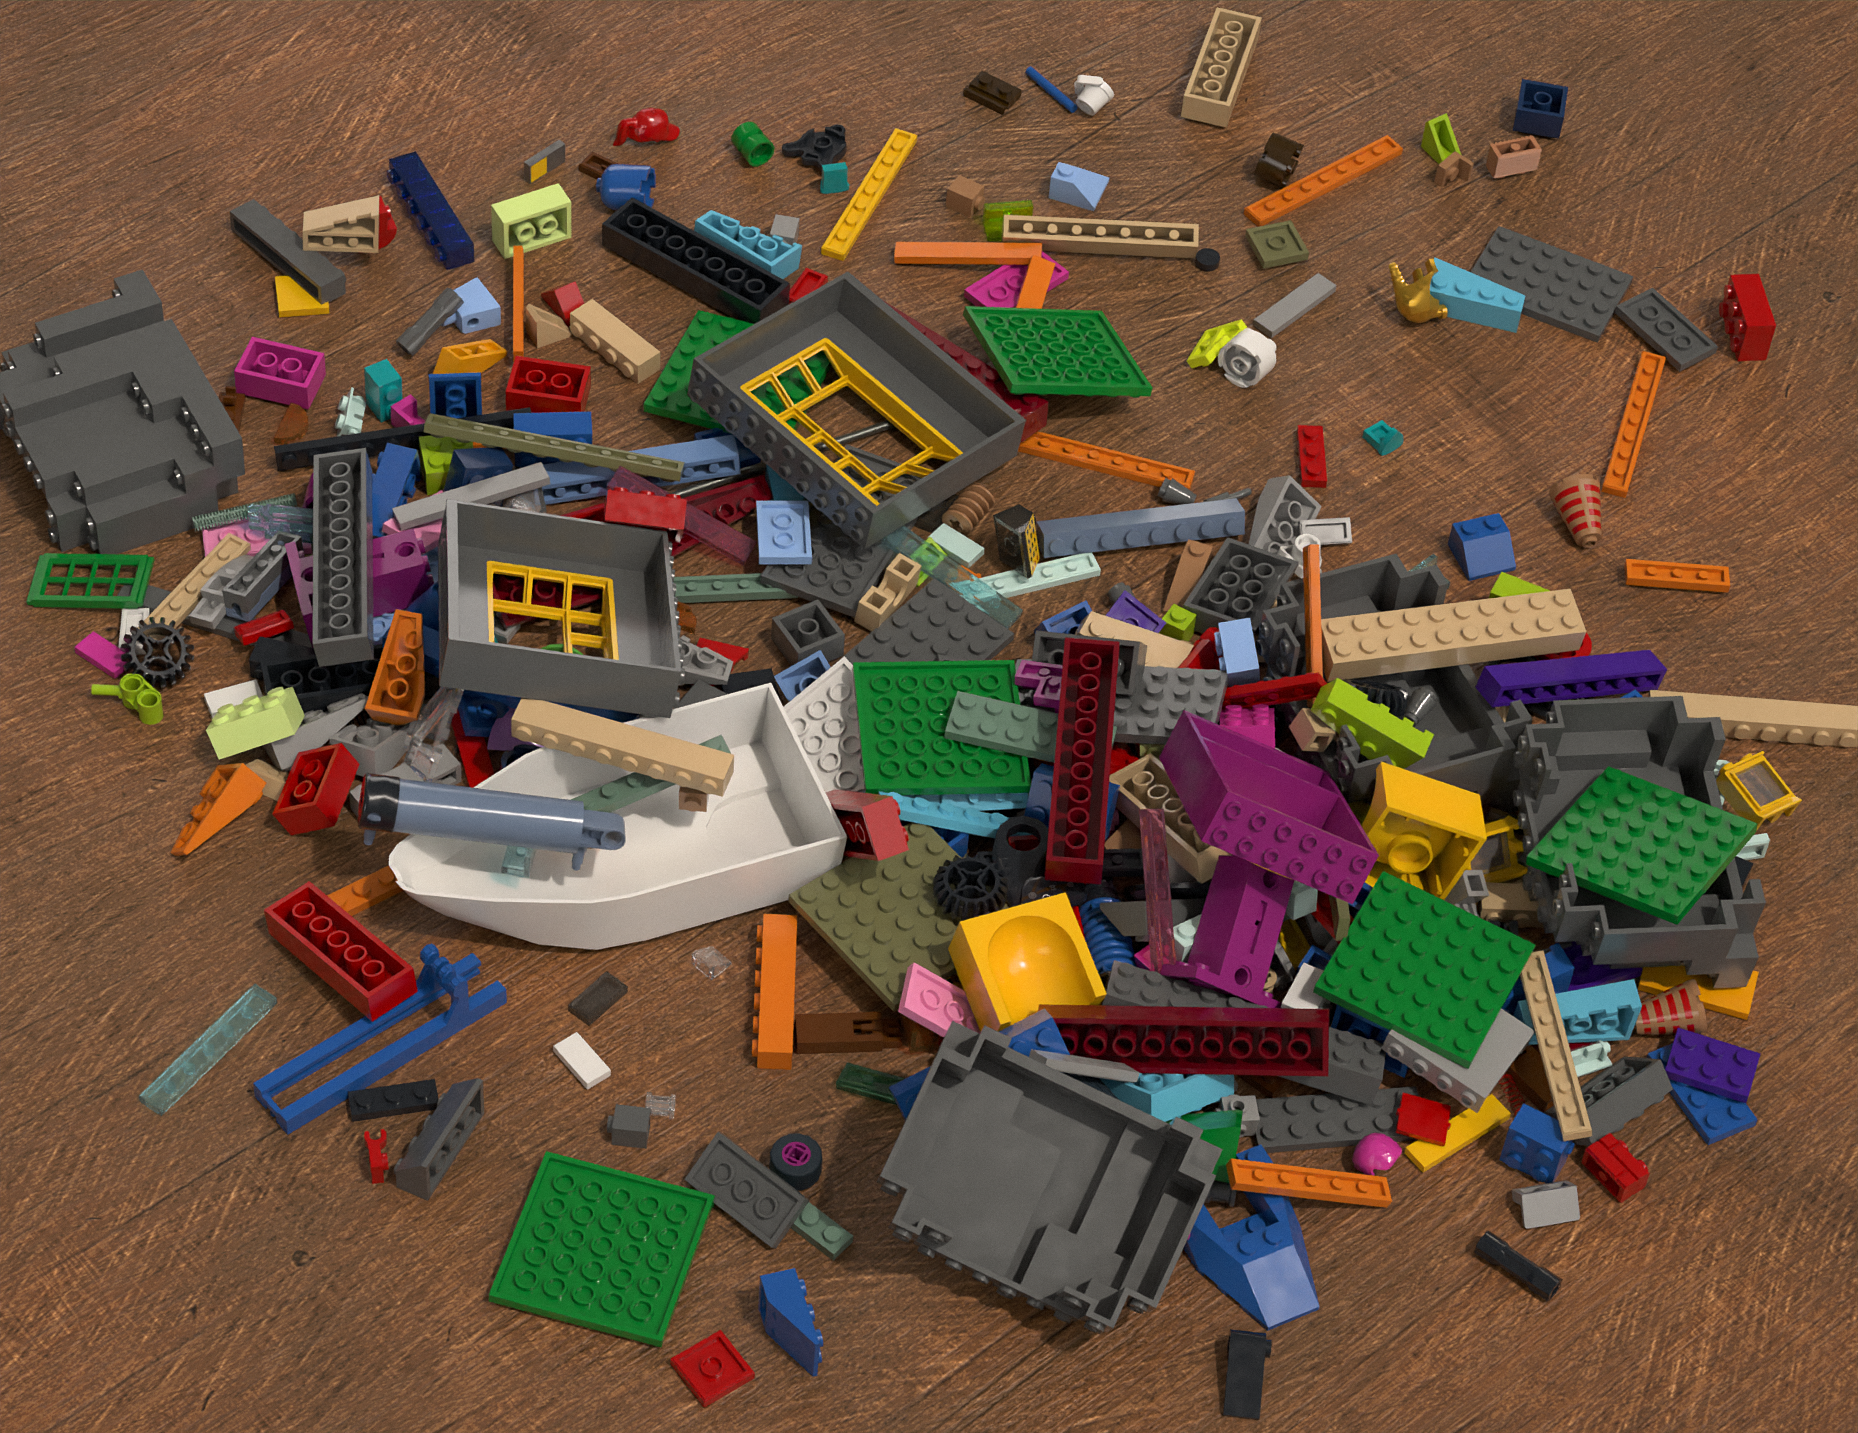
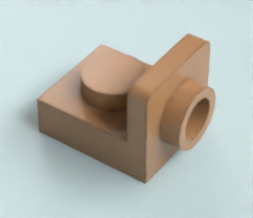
M1454 151L1438 165L1434 183L1442 187L1449 180L1453 181L1456 176L1464 181H1468L1471 177L1474 163Z

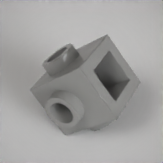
M1235 1094L1221 1097L1219 1106L1214 1109V1112L1243 1110L1239 1138L1255 1135L1260 1122L1256 1097Z

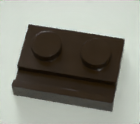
M981 71L969 83V87L964 88L963 96L1003 115L1005 110L1009 109L1021 97L1022 90Z

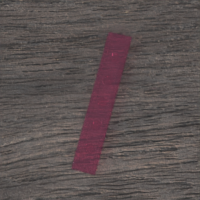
M619 466L607 486V490L621 487L628 489L632 493L651 491L656 496L664 497L666 494H670L622 466ZM687 503L683 532L744 566L757 542Z
M1139 809L1151 971L1160 974L1163 964L1175 965L1176 962L1164 809Z

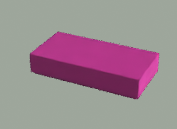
M94 631L75 646L76 654L112 678H117L125 671L124 665L128 662H123L120 659L121 655L125 652Z

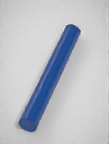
M1032 66L1026 69L1025 74L1068 111L1074 113L1077 110L1078 106Z

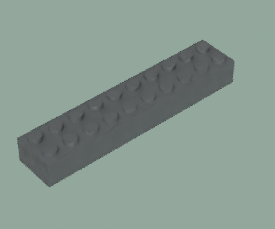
M366 448L314 455L313 647L319 667L374 659L372 468Z
M1116 960L1113 961L1104 987L1107 995L1101 1004L1110 1006L1269 1008ZM1329 1027L1328 1076L1279 1077L1372 1105L1382 1082L1386 1052L1381 1048L1383 1044L1376 1040L1366 1039L1353 1035L1348 1031Z

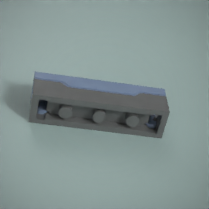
M278 530L222 590L227 616L248 622L255 617L291 578L292 572L285 544L295 541L297 550L302 551L301 536Z

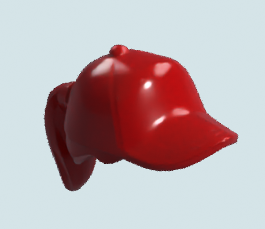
M653 107L644 108L632 118L620 121L613 146L623 145L627 138L637 142L674 141L679 136L680 129L678 126L669 123L668 115L664 110Z

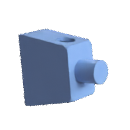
M477 277L453 290L462 298L464 303L451 317H448L441 324L444 327L454 323L460 332L464 334L501 325L500 305Z

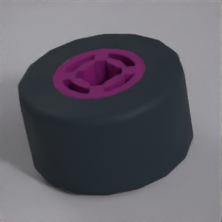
M796 1133L780 1137L773 1144L770 1151V1170L797 1191H803L812 1187L819 1180L822 1172V1149L814 1139L807 1135Z

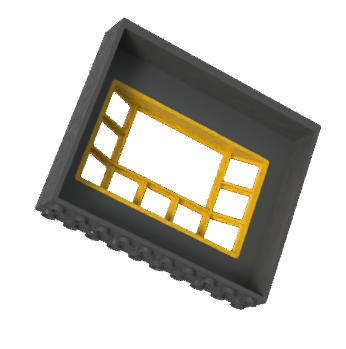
M849 272L844 273L695 357L687 395L693 402L702 407L709 416L724 426L746 448L755 453L765 464L777 472L782 479H785L799 494L807 498L818 510L822 511L835 525L839 526L852 540L860 544L864 549L1017 456L1026 419ZM820 351L825 353L840 379L821 389L804 362ZM794 366L797 367L813 393L795 405L777 376ZM766 382L770 383L786 410L777 415L753 395L751 391ZM848 386L924 451L883 476L878 477L802 411L843 387ZM794 418L813 435L805 439L785 421ZM819 442L824 443L841 459L835 463L831 462L814 445ZM929 458L948 461V463L935 471L918 466ZM847 466L852 467L870 484L863 488L860 487L842 469ZM903 474L922 478L909 487L891 482ZM880 490L895 495L880 504L870 494Z
M447 499L438 541L439 686L671 718L673 708H677L679 704L680 693L677 692L678 685H683L685 669L682 668L684 655L680 654L682 639H679L681 626L678 625L679 611H676L678 597H675V569H672L674 556H671L672 542H668L667 531ZM493 574L524 578L522 603L493 599ZM533 579L558 582L564 585L562 609L531 604ZM572 585L602 589L601 614L570 610ZM493 611L560 620L562 622L563 652L495 643ZM571 622L600 626L602 636L571 632ZM572 644L603 649V658L573 654Z

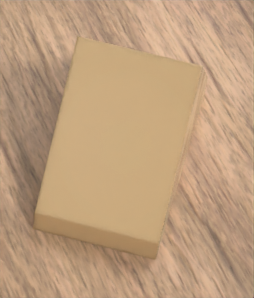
M531 304L526 306V333L537 348L569 338L572 335L562 318Z

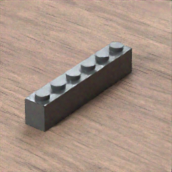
M253 199L230 211L231 230L285 276H290L320 304L329 303L346 294V276L341 269H337L325 256H322L317 251H304L303 240L298 234L284 225L279 218L277 219L265 206H261Z

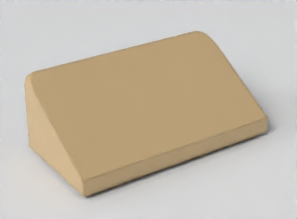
M259 759L246 764L248 768L267 783L262 790L263 795L278 801L289 772L280 770Z

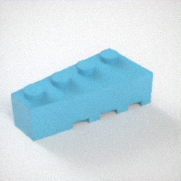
M712 210L695 220V232L781 279L786 278L799 269L802 245L794 242L793 245H789L783 242L782 237L773 235L771 238L761 234V229L740 226V221Z
M1434 257L1438 272L1431 279L1430 294L1439 300V305L1444 304L1447 307V317L1517 333L1525 295Z
M1634 979L1555 994L1568 1043L1629 1040L1642 1008ZM1518 1001L1513 1016L1534 1030L1527 1001ZM1535 1033L1528 1045L1538 1044Z

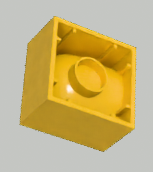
M1382 761L1376 768V785L1372 803L1362 824L1363 830L1379 856L1365 883L1374 887L1382 871H1385L1445 900L1487 840L1480 795Z
M1066 892L960 921L948 948L980 1032L984 1025L999 1032L1038 1012L1039 1004L1101 1005L1107 995Z

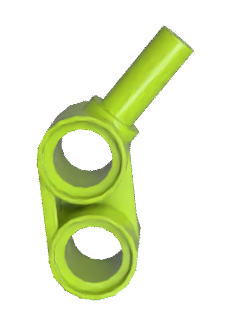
M131 673L123 676L119 685L92 684V695L119 696L125 707L136 709L139 712V719L144 724L154 725L163 719L161 694L139 674L133 675Z

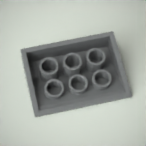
M1227 537L1183 605L1184 609L1197 614L1194 631L1203 634L1210 627H1217L1219 629L1218 623L1250 618L1253 634H1256L1259 629V623H1261L1263 611L1273 607L1277 596H1279L1281 584L1289 582L1299 566V562Z

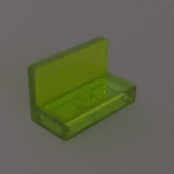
M1032 200L985 203L982 222L987 240H1002L1004 215L1033 216Z

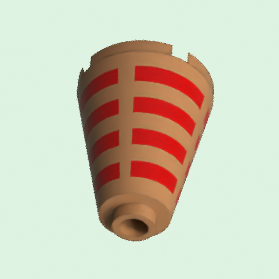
M1577 474L1562 479V485L1558 486L1556 482L1550 488V499L1577 545L1584 548L1594 547L1602 538L1599 479L1597 477L1594 479L1591 474Z
M1687 980L1642 1001V1008L1633 1028L1636 1034L1676 1035L1678 1028L1701 1035L1707 1034L1703 1002H1700L1698 996L1701 994L1696 980Z

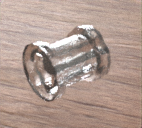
M647 1092L645 1108H651V1115L666 1116L669 1119H674L676 1094L660 1096Z

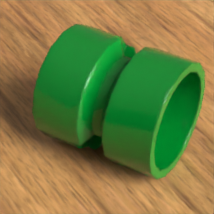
M742 123L733 131L731 136L732 144L741 152L742 156L751 166L758 167L764 165L773 156L775 149L773 143L763 134L756 123Z

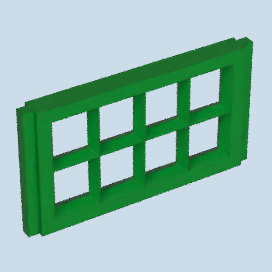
M44 553V555L39 556L26 601L27 605H33V607L138 609V607H143L155 559L148 555ZM52 566H69L66 577H49ZM75 566H92L89 577H72ZM98 566H115L112 578L95 577ZM120 567H137L135 577L118 578ZM47 584H64L61 595H44ZM70 584H87L84 596L67 595ZM93 584L109 585L107 596H90ZM115 585H132L130 596H113Z

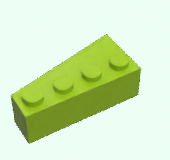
M1339 678L1320 688L1310 711L1339 735L1341 726L1347 724L1361 748L1360 753L1369 760L1388 755L1394 766L1405 769L1425 757L1434 736L1433 733L1428 730L1424 732L1419 731L1413 727L1414 722L1406 717L1402 720L1389 713V707L1382 703L1377 704L1368 701V695Z

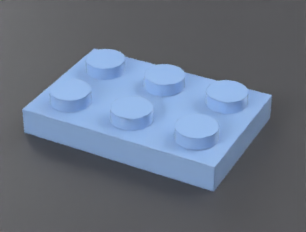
M756 501L759 564H812L808 501Z

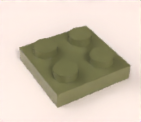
M1291 220L1246 229L1245 237L1263 269L1308 260L1309 251Z

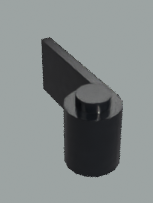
M1230 1329L1227 1346L1228 1364L1223 1416L1253 1420L1260 1419L1265 1358H1270L1272 1340L1266 1339V1333Z

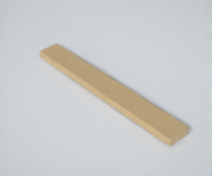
M1543 950L1533 952L1520 975L1535 1030L1563 1141L1591 1137V1125Z

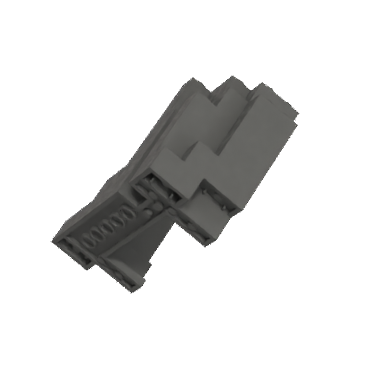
M143 269L114 278L115 289L112 290L113 298L36 322V334H33L34 342L1 352L3 363H0V430L3 429L5 436L12 439L18 455L23 454V462L27 472L33 473V481L37 490L42 489L47 498L48 510L45 511V516L51 528L47 529L48 535L52 543H57L61 552L88 543L92 551L96 550L98 554H120L194 529L192 517L219 511L218 499L239 493L237 477L245 475L242 437L173 320L164 321L162 301Z
M1397 553L1320 573L1321 619L1444 604L1448 582L1437 565L1408 572ZM1303 578L1281 584L1280 593L1277 596V607L1263 611L1261 623H1259V636L1256 641V650L1260 656H1263L1268 665L1266 677H1264L1263 681L1306 674ZM1469 664L1353 678L1355 680H1369L1401 687L1408 693V703L1413 691L1418 690L1420 687L1428 688L1436 695L1435 708L1414 727L1421 732L1428 730L1433 733L1432 741L1425 757L1405 768V770L1479 794L1481 805L1488 804L1490 807H1496L1508 813L1519 810L1518 806H1514L1513 792L1517 790L1521 778L1519 769L1514 767L1513 754L1518 751L1519 736L1523 735L1526 724H1532L1533 720L1521 700L1510 703L1507 719L1504 723L1496 708L1491 707L1475 688L1478 679ZM1323 670V679L1327 682V679H1326V676H1325V673H1324V670ZM1307 699L1275 704L1277 710L1284 715L1290 732L1292 731L1289 726L1302 708H1308ZM1347 724L1341 726L1337 742L1332 739L1324 752L1302 751L1299 744H1297L1296 753H1294L1295 758L1328 771L1348 804L1364 800L1365 803L1371 806L1376 785V768L1381 761L1393 765L1388 755L1369 760L1366 756L1360 754L1361 748Z
M1683 696L1553 701L1550 712L1546 713V724H1526L1523 735L1519 736L1518 751L1513 754L1514 767L1519 769L1521 778L1517 790L1513 792L1514 806L1519 808L1518 826L1524 832V852L1529 854L1608 766L1723 810L1714 774L1715 766L1726 740L1721 718H1688ZM1735 858L1678 925L1578 886L1572 863L1566 864L1563 875H1560L1559 878L1527 865V873L1523 874L1522 878L1523 889L1528 891L1530 901H1538L1537 917L1539 923H1543L1544 932L1553 933L1555 942L1576 941V944L1581 946L1583 956H1592L1593 965L1609 964L1610 969L1685 966L1687 975L1707 974V977L1712 980L1713 988L1747 986L1759 958L1753 932L1766 901L1760 879H1749L1743 893Z
M952 1021L877 1180V1183L882 1185L880 1190L895 1197H897L898 1193L903 1195L888 1227L893 1230L892 1236L907 1243L911 1239L914 1240L913 1244L919 1246L917 1251L930 1258H934L936 1254L946 1259L945 1265L957 1271H961L963 1267L973 1272L972 1278L984 1284L992 1281V1285L998 1288L996 1292L1012 1300L1015 1296L1018 1298L1021 1296L1028 1298L1026 1301L1028 1305L1039 1310H1043L1044 1307L1055 1311L1053 1315L1055 1318L1066 1323H1070L1071 1319L1074 1321L1081 1320L1085 1322L1084 1328L1097 1334L1108 1332L1114 1328L1125 1302H1128L1126 1306L1128 1309L1139 1314L1156 1309L1216 1175L1212 1174L1223 1149L1200 1139L1203 1129L1175 1117L1168 1124L1009 1048L1008 1046L1012 1038L984 1025L979 1034Z

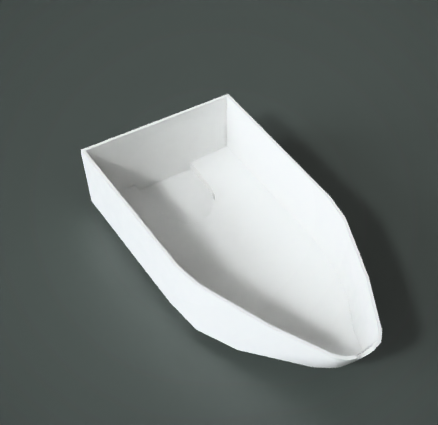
M772 683L673 709L671 718L650 715L624 723L695 744L703 743L722 734L731 754L734 755V773L723 797L709 794L707 812L680 810V786L677 784L611 813L619 814L625 821L626 842L624 846L617 850L587 848L583 864L578 871L572 869V853L410 834L396 845L389 855V866L398 879L395 882L411 898L448 917L536 944L598 950L649 940L789 900V894L841 864L847 835ZM544 746L523 755L474 788L571 800L633 772Z

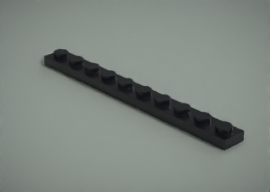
M529 407L457 419L514 429L513 413H531V409ZM425 423L278 445L274 446L277 469L282 471L314 466V455L366 448L368 457L379 456L380 452L385 451L387 443L419 450V437L430 436L431 434L424 433Z

